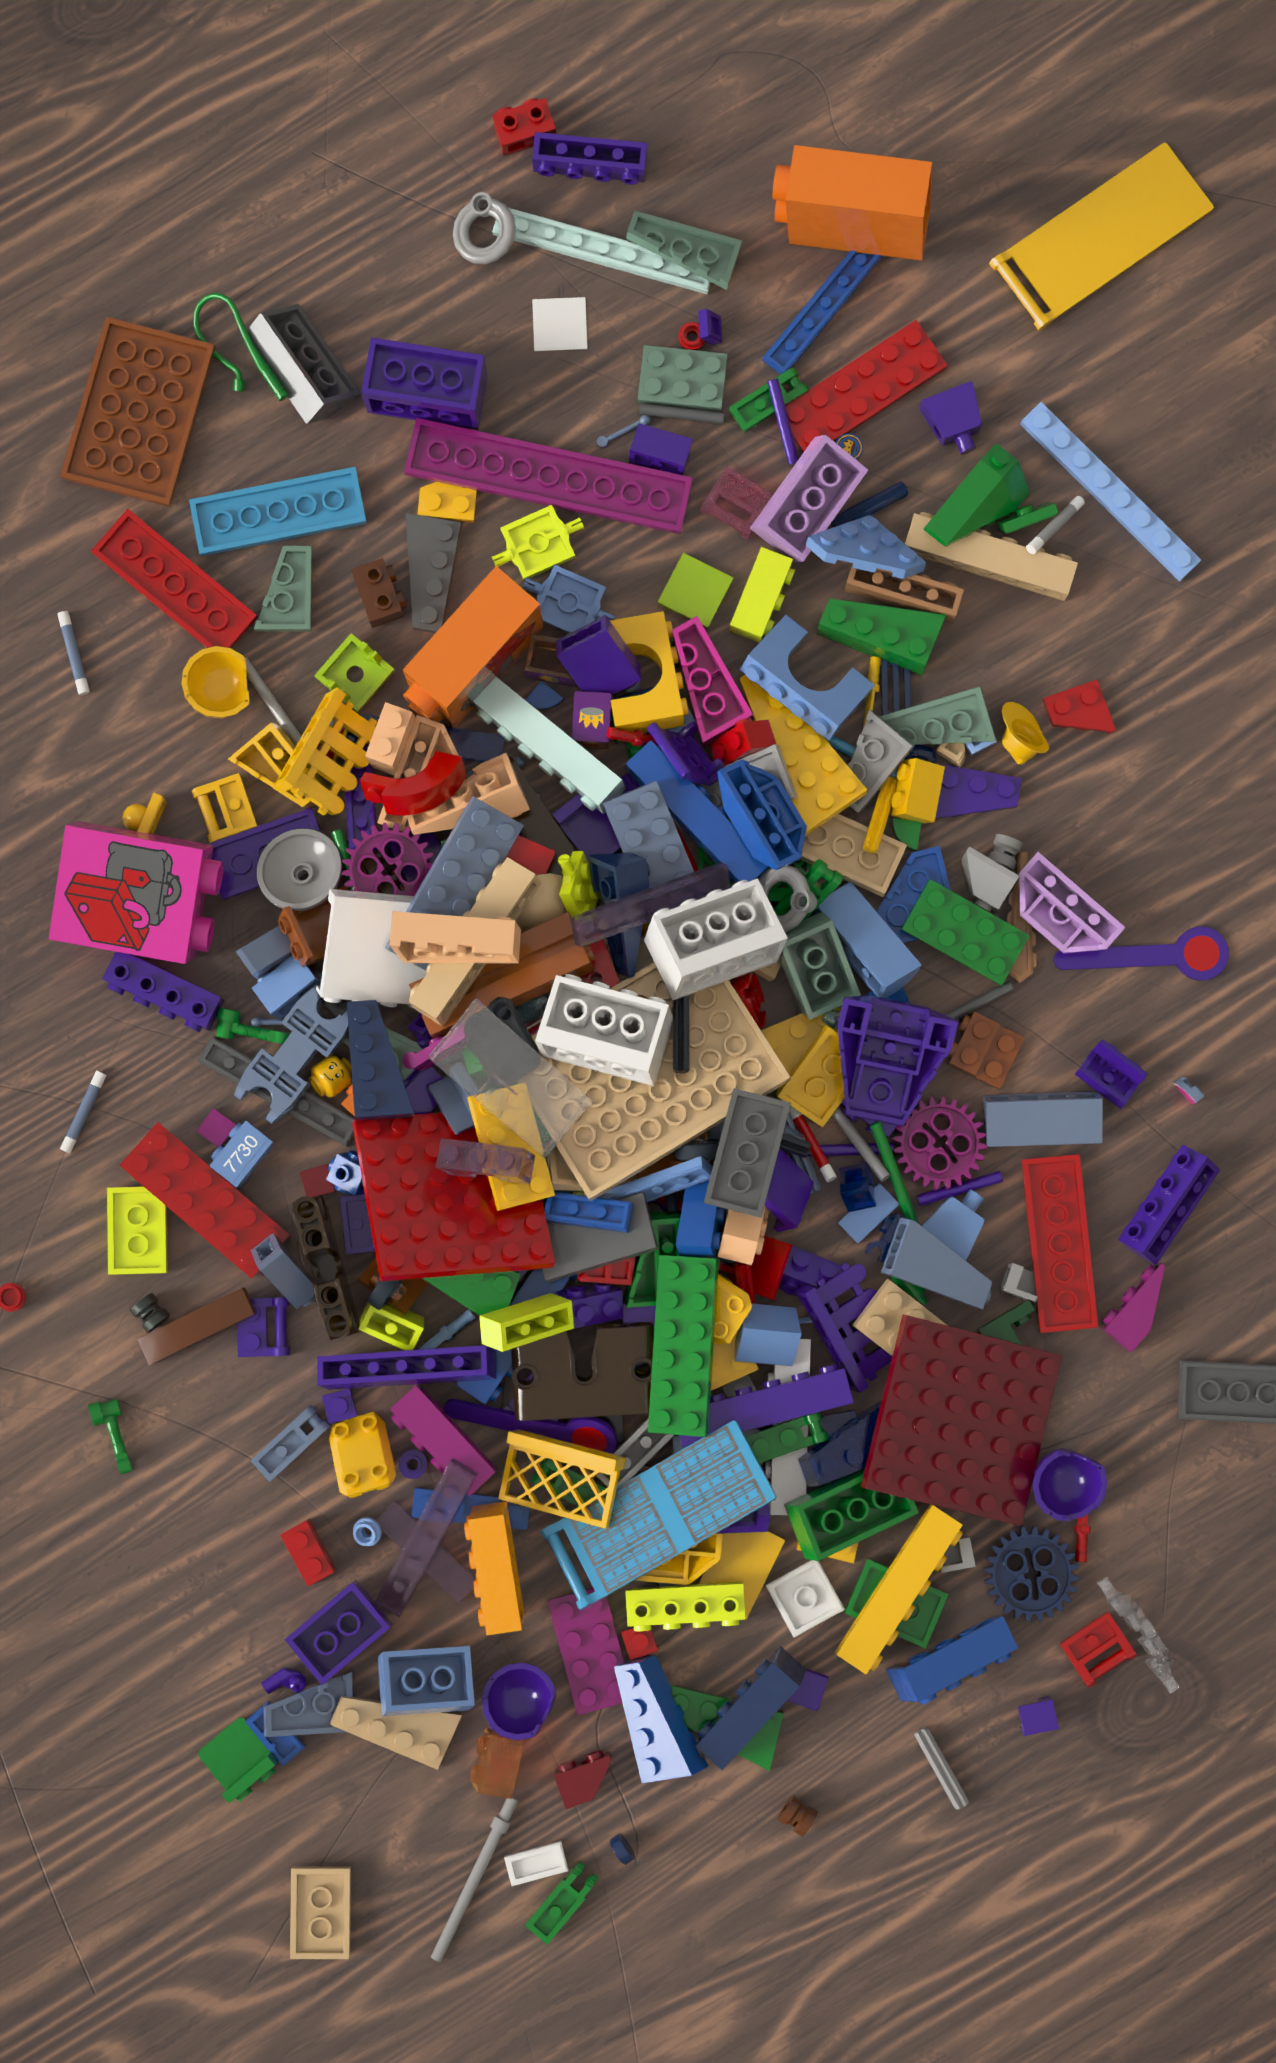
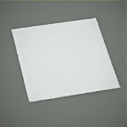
M585 297L532 299L534 351L587 349Z

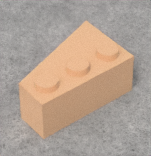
M764 1206L762 1218L727 1209L718 1257L752 1265L754 1255H760L762 1251L769 1210Z

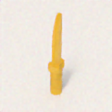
M870 657L868 680L875 686L866 699L863 728L868 711H873L875 693L879 692L880 657Z

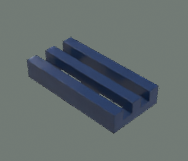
M881 659V713L884 715L899 710V665L895 663L890 664L887 660ZM887 667H892L893 711H888ZM904 668V708L911 706L910 670Z

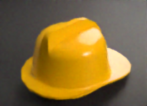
M1006 702L1002 706L1001 711L1007 726L1002 737V744L1016 763L1022 765L1027 760L1032 759L1037 753H1046L1049 750V744L1043 736L1036 719L1025 707L1015 702Z

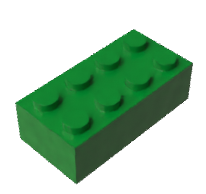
M864 1466L784 1504L805 1559L820 1561L918 1514L919 1512L914 1500L862 1488Z

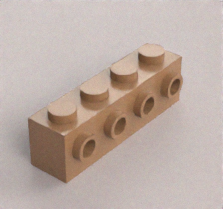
M852 563L845 592L902 609L946 615L944 621L953 624L964 589L958 588L956 584L946 581L938 582L921 573L901 579L892 577L891 571L876 568L875 573L852 568Z

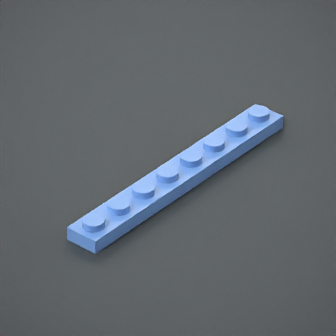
M1042 402L1021 421L1020 425L1179 582L1200 563L1201 559Z

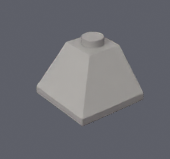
M969 847L961 858V864L970 898L976 901L975 905L989 913L990 911L996 913L1016 883L1019 875Z

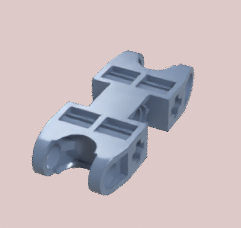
M317 985L296 1002L281 1022L292 1033L277 1053L273 1056L268 1051L261 1049L244 1071L234 1094L241 1101L250 1091L254 1092L259 1088L268 1089L272 1096V1103L270 1105L271 1111L267 1115L266 1120L271 1124L276 1123L287 1114L310 1087L311 1084L300 1075L319 1051L325 1057L330 1058L349 1034L347 1011L342 1016L339 1014L334 1019H324L321 1015L320 1005L322 1000L316 990ZM296 1016L311 1028L309 1029L296 1019ZM317 1032H318L320 1035H322L324 1038H326L328 1041H330L332 1044L330 1045V1044L327 1043L325 1040H323L321 1037H319V1036L317 1035ZM261 1063H263L265 1066H267L270 1070H272V1071H273L274 1073H276V1074L274 1075L273 1073H271L269 1070H267L265 1067H263V1066L261 1065ZM282 1079H284L286 1082H288L290 1085L296 1088L297 1091H295L293 1088H291L289 1085L283 1082Z

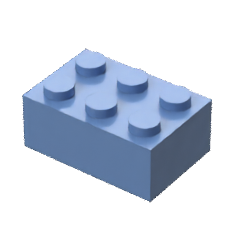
M470 1646L382 1652L378 1656L382 1717L470 1710L475 1706Z

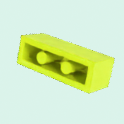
M761 547L730 623V632L760 643L763 637L773 629L775 621L770 619L774 610L780 611L785 595L781 594L784 584L790 585L796 570L791 568L792 558Z
M552 1293L479 1316L482 1344L502 1352L574 1329L572 1300Z

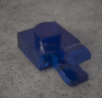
M893 1214L891 1218L887 1216L879 1228V1231L882 1232L879 1240L868 1243L864 1253L869 1255L874 1247H878L881 1254L877 1261L883 1262L886 1259L899 1219L904 1217L899 1214Z

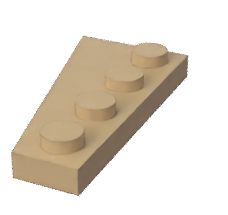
M342 1695L330 1725L438 1770L462 1715L457 1712H437L382 1717L381 1702Z

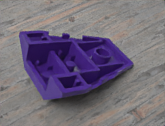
M871 995L844 997L837 1026L846 1114L903 1126L922 1097V1093L930 1080H933L939 1066L952 1050L958 1020L928 1007Z

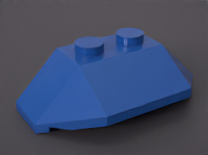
M742 759L717 772L723 807L752 857L774 870H779L801 859L807 825L778 777L761 768L749 765V762Z

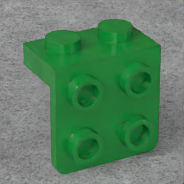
M244 1717L236 1719L200 1749L198 1753L199 1758L225 1789L221 1795L228 1804L235 1798L238 1802H241L253 1791L250 1786L259 1779L263 1783L276 1772L273 1767L278 1762L246 1724V1718Z

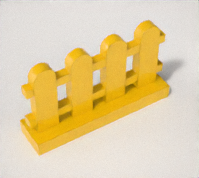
M335 688L325 694L274 784V787L282 793L293 788L296 790L294 793L295 797L301 799L304 796L320 807L317 812L323 816L326 813L336 815L343 811L344 802L337 794L340 789L348 792L357 786V779L350 773V770L353 766L361 769L369 764L363 747L365 743L370 744L376 728L375 725L377 724V721L373 718L367 721L353 711L354 705L351 702L347 701L343 704L342 701L346 693L339 688ZM332 719H333L335 722H334L333 726L331 727V726H329V724H330V722H331ZM342 726L358 737L356 743H353L339 733ZM320 742L322 745L320 749L317 750L316 747ZM329 749L345 760L343 767L326 756ZM306 766H308L309 768L305 774L303 770ZM316 773L332 783L330 790L313 779Z

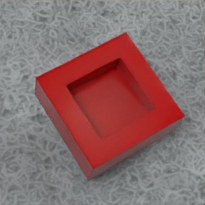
M634 1627L621 1631L630 1660L658 1651L652 1630L634 1631Z

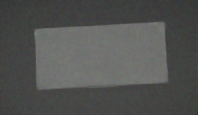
M478 999L472 1001L466 1012L428 1057L543 1158L552 1151L593 1101L487 1009Z

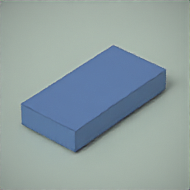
M879 1183L838 1224L858 1244L899 1203Z

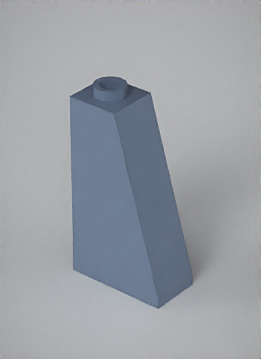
M905 1218L899 1219L881 1273L965 1305L983 1309L991 1297L992 1291L990 1288L992 1281L916 1221Z

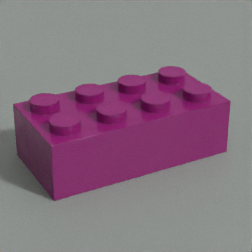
M421 1384L415 1385L390 1409L393 1413L390 1417L401 1430L407 1428L414 1435L411 1438L414 1445L421 1452L427 1450L434 1457L430 1460L439 1472H448L453 1478L450 1482L451 1485L461 1495L466 1492L471 1496L498 1470L449 1415L445 1414L444 1409Z

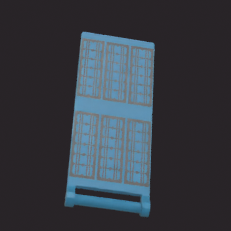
M733 1420L708 1434V1437L701 1438L618 1486L609 1528L605 1529L563 1518L542 1529L540 1532L544 1540H548L578 1600L576 1604L579 1610L582 1611L774 1501L777 1496L738 1422ZM597 1499L588 1505L587 1508L593 1518L602 1520L604 1509ZM580 1510L579 1512H577V1513H579V1514L584 1515V1513L582 1512V1510ZM562 1530H565L595 1592L589 1595L558 1536V1533Z

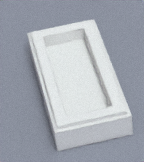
M562 1841L504 1856L511 1886L569 1871Z

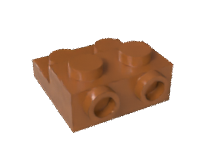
M974 1011L971 1017L965 1015L958 1029L963 1033L958 1042H953L952 1050L947 1056L950 1058L947 1065L1000 1090L1025 1037L1000 1026L999 1023Z

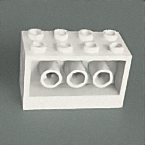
M755 879L749 882L748 880L739 881L732 888L724 891L721 889L714 890L699 900L694 898L688 899L680 904L679 907L671 910L663 908L657 911L652 916L644 942L672 1000H676L776 963L788 938L759 880Z
M565 974V977L556 975L535 1042L543 1057L654 1086L673 1026V1016L669 1005L661 998L650 996L649 999L638 997V994L631 990L621 989V992L611 990L610 986L601 982L588 984L582 982L581 978L571 974Z

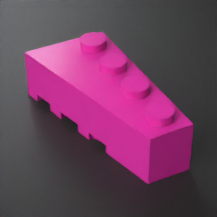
M696 616L672 629V635L692 711L698 726L700 740L704 748L717 740L725 731L736 727L735 723L745 718L753 720V714L699 618Z

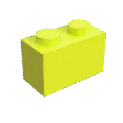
M367 1302L359 1318L358 1330L405 1351L413 1350L424 1329V1317L410 1310L404 1315L389 1303H386L382 1309L378 1310Z

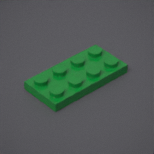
M931 879L927 881L901 928L904 932L1001 986L1030 936Z

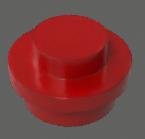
M7 1283L0 1287V1307L3 1310L14 1312L24 1306L26 1292L21 1285Z

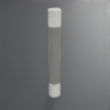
M1076 496L1026 546L1027 551L1030 554H1035L1085 504L1084 499Z

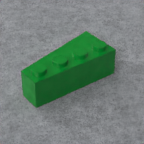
M829 598L818 625L817 635L867 655L880 657L887 660L890 664L895 663L903 669L907 668L911 672L922 676L946 615Z

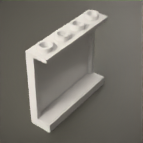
M329 889L328 901L331 904L328 935L321 986H316V990L321 998L332 1003H339L341 999L352 1001L376 1000L381 1005L387 1007H396L397 1004H408L409 1007L413 1008L408 1002L411 992L409 984L424 978L427 973L424 969L413 963H403L398 955L390 952L385 947L390 940L392 911L406 912L414 896Z

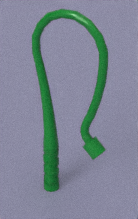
M211 293L204 296L197 303L193 316V326L199 341L208 343L201 333L199 326V314L202 306L212 299L225 301L233 312L241 335L258 370L266 379L265 381L278 400H285L289 394L257 350L232 299L221 293ZM215 350L213 356L236 374V379L233 381V391L244 392L245 380H242L240 369Z

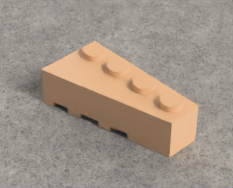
M392 911L390 947L403 963H519L521 929L512 918L496 917L495 919Z

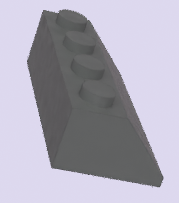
M299 304L261 312L247 329L257 350L289 394V400L306 424L328 418L360 396V391Z

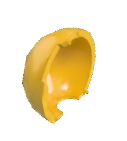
M219 646L202 649L193 655L183 669L181 683L185 698L193 709L206 717L223 719L235 716L246 708L249 704L246 658L231 648Z

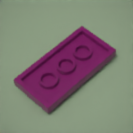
M594 1588L586 1589L588 1595L595 1592ZM574 1593L548 1599L577 1715L623 1703L614 1667L624 1663L607 1596L582 1611L579 1610L576 1604L578 1600Z

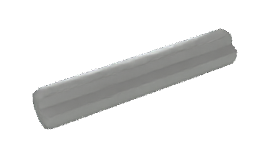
M927 1727L917 1730L914 1736L954 1808L958 1810L965 1807L969 1800L930 1730Z

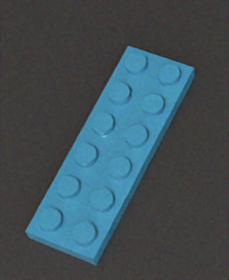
M356 467L189 499L198 550L201 557L367 524Z

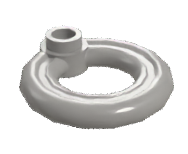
M479 192L472 197L471 202L460 210L454 222L452 235L455 248L464 259L473 264L487 265L498 261L509 251L514 242L516 225L513 214L504 203L492 198L485 192ZM488 202V207L482 210V205ZM491 215L498 221L499 235L492 245L485 248L477 247L470 240V226L477 217H488Z
M787 865L779 870L769 868L758 879L767 898L770 889L778 882L784 881L793 889L794 893L790 900L792 908L785 915H776L784 932H789L799 926L806 914L812 912L817 906V898L810 891L806 877L795 867Z

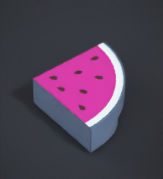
M1180 1076L1173 1082L1191 1105L1204 1097L1203 1092L1197 1086L1192 1087L1186 1077Z

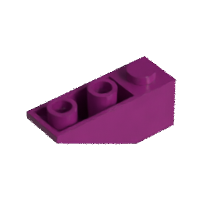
M1162 1263L1155 1265V1267L1150 1264L1140 1276L1143 1281L1137 1288L1131 1286L1121 1299L1124 1303L1119 1309L1112 1308L1102 1320L1105 1325L1101 1329L1127 1352H1133L1151 1331L1165 1265Z

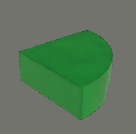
M893 818L892 827L897 839L906 844V848L917 851L921 822Z

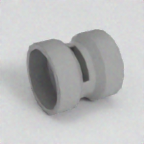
M996 834L993 842L995 848L993 852L989 853L988 858L1013 871L1016 865L1015 856L1021 851L1023 843L1015 838Z

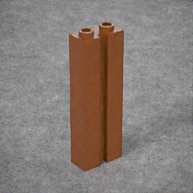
M566 912L521 933L519 963H486L443 1027L422 1014L430 1036L434 1039L441 1035H448L453 1032L452 1028L455 1025L465 1022L468 1017L487 1007L497 997L511 999L516 1007L551 991L556 975L565 977V974H571L580 978L595 971L592 961L596 960L590 945H584L580 938L585 933L578 918L572 920L570 914ZM423 978L409 984L410 989L412 990L417 983H421Z

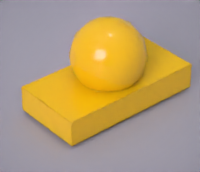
M153 793L147 808L142 804L128 806L123 812V824L131 831L154 834L167 804L166 799L159 794Z

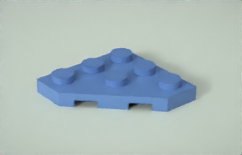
M871 515L808 536L806 546L824 562L836 564L837 560L853 563L852 568L874 573L876 568L891 571L892 577L901 579L923 572L926 561L918 556L914 550L905 545L895 534L891 533Z

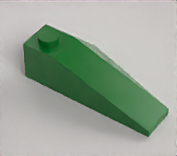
M995 443L923 530L947 547L971 535L973 531L983 526L987 527L1003 516L1007 517L1013 514L1030 494L1019 461Z

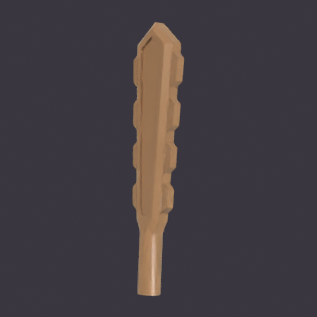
M1028 852L1017 853L1016 874L1018 875L1028 864ZM1018 878L1013 887V892L1008 896V904L1011 906V911L1007 913V923L1030 935L1009 972L1013 979L1021 983L1033 974V969L1037 966L1036 954L1033 953V946L1036 945V934L1032 931V926L1020 916Z

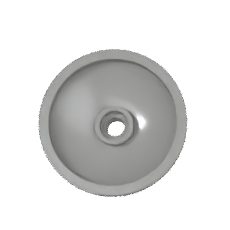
M311 829L287 831L273 839L263 850L257 865L259 887L265 897L279 908L283 909L290 906L292 911L314 908L328 899L329 889L337 888L342 875L341 855L332 840L318 831ZM304 874H309L306 880H300Z

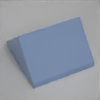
M752 1304L751 1312L736 1335L735 1361L793 1366L802 1334L796 1308Z

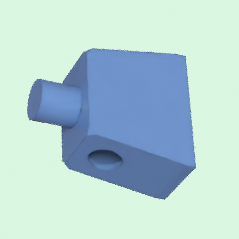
M971 1189L961 1202L951 1196L921 1226L966 1261L985 1221L984 1218L975 1213L984 1201V1198Z

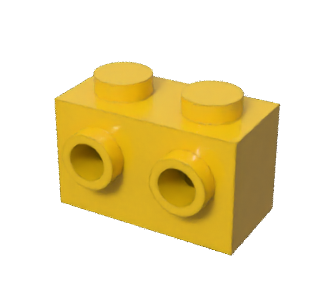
M918 758L903 760L897 770L898 780L896 791L891 800V816L921 822V824L935 822L945 767Z

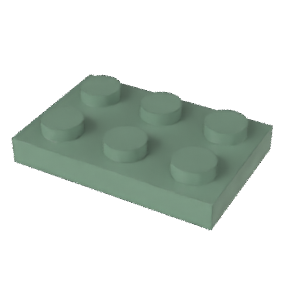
M644 345L638 403L721 412L727 354Z

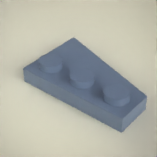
M352 1672L328 1680L323 1685L318 1684L264 1706V1737L346 1732L330 1725V1721L341 1696L353 1697Z

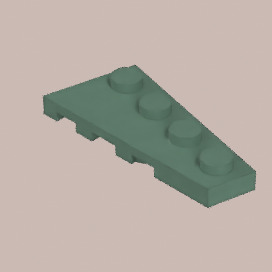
M634 211L626 239L726 290L728 289L742 245V240L639 211Z
M981 685L879 716L912 745L997 741Z

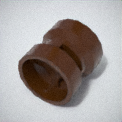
M792 1795L784 1805L777 1820L784 1825L789 1824L793 1826L794 1832L803 1837L813 1824L818 1811L812 1807L805 1808L801 1804V1800Z

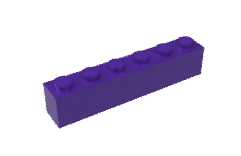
M486 1345L317 1356V1386L328 1390L496 1379V1350Z
M837 1364L820 1368L821 1374L810 1377L807 1371L791 1375L792 1381L781 1384L780 1379L764 1382V1388L753 1391L751 1386L734 1390L736 1396L724 1399L723 1393L710 1396L708 1434L733 1420L738 1422L743 1432L854 1403L845 1368L838 1369ZM679 1435L682 1447L689 1446L703 1438Z

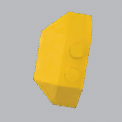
M714 1534L635 1581L679 1585L691 1584L721 1560L723 1534Z

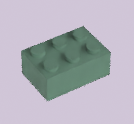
M820 912L803 920L799 926L789 932H785L788 939L779 959L798 1008L803 1015L811 1020L841 1006L844 997L861 996L833 921L826 914Z

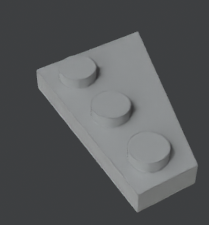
M872 710L868 711L863 731L859 735L852 760L848 764V767L867 788V794L850 805L858 813L865 809L915 747Z

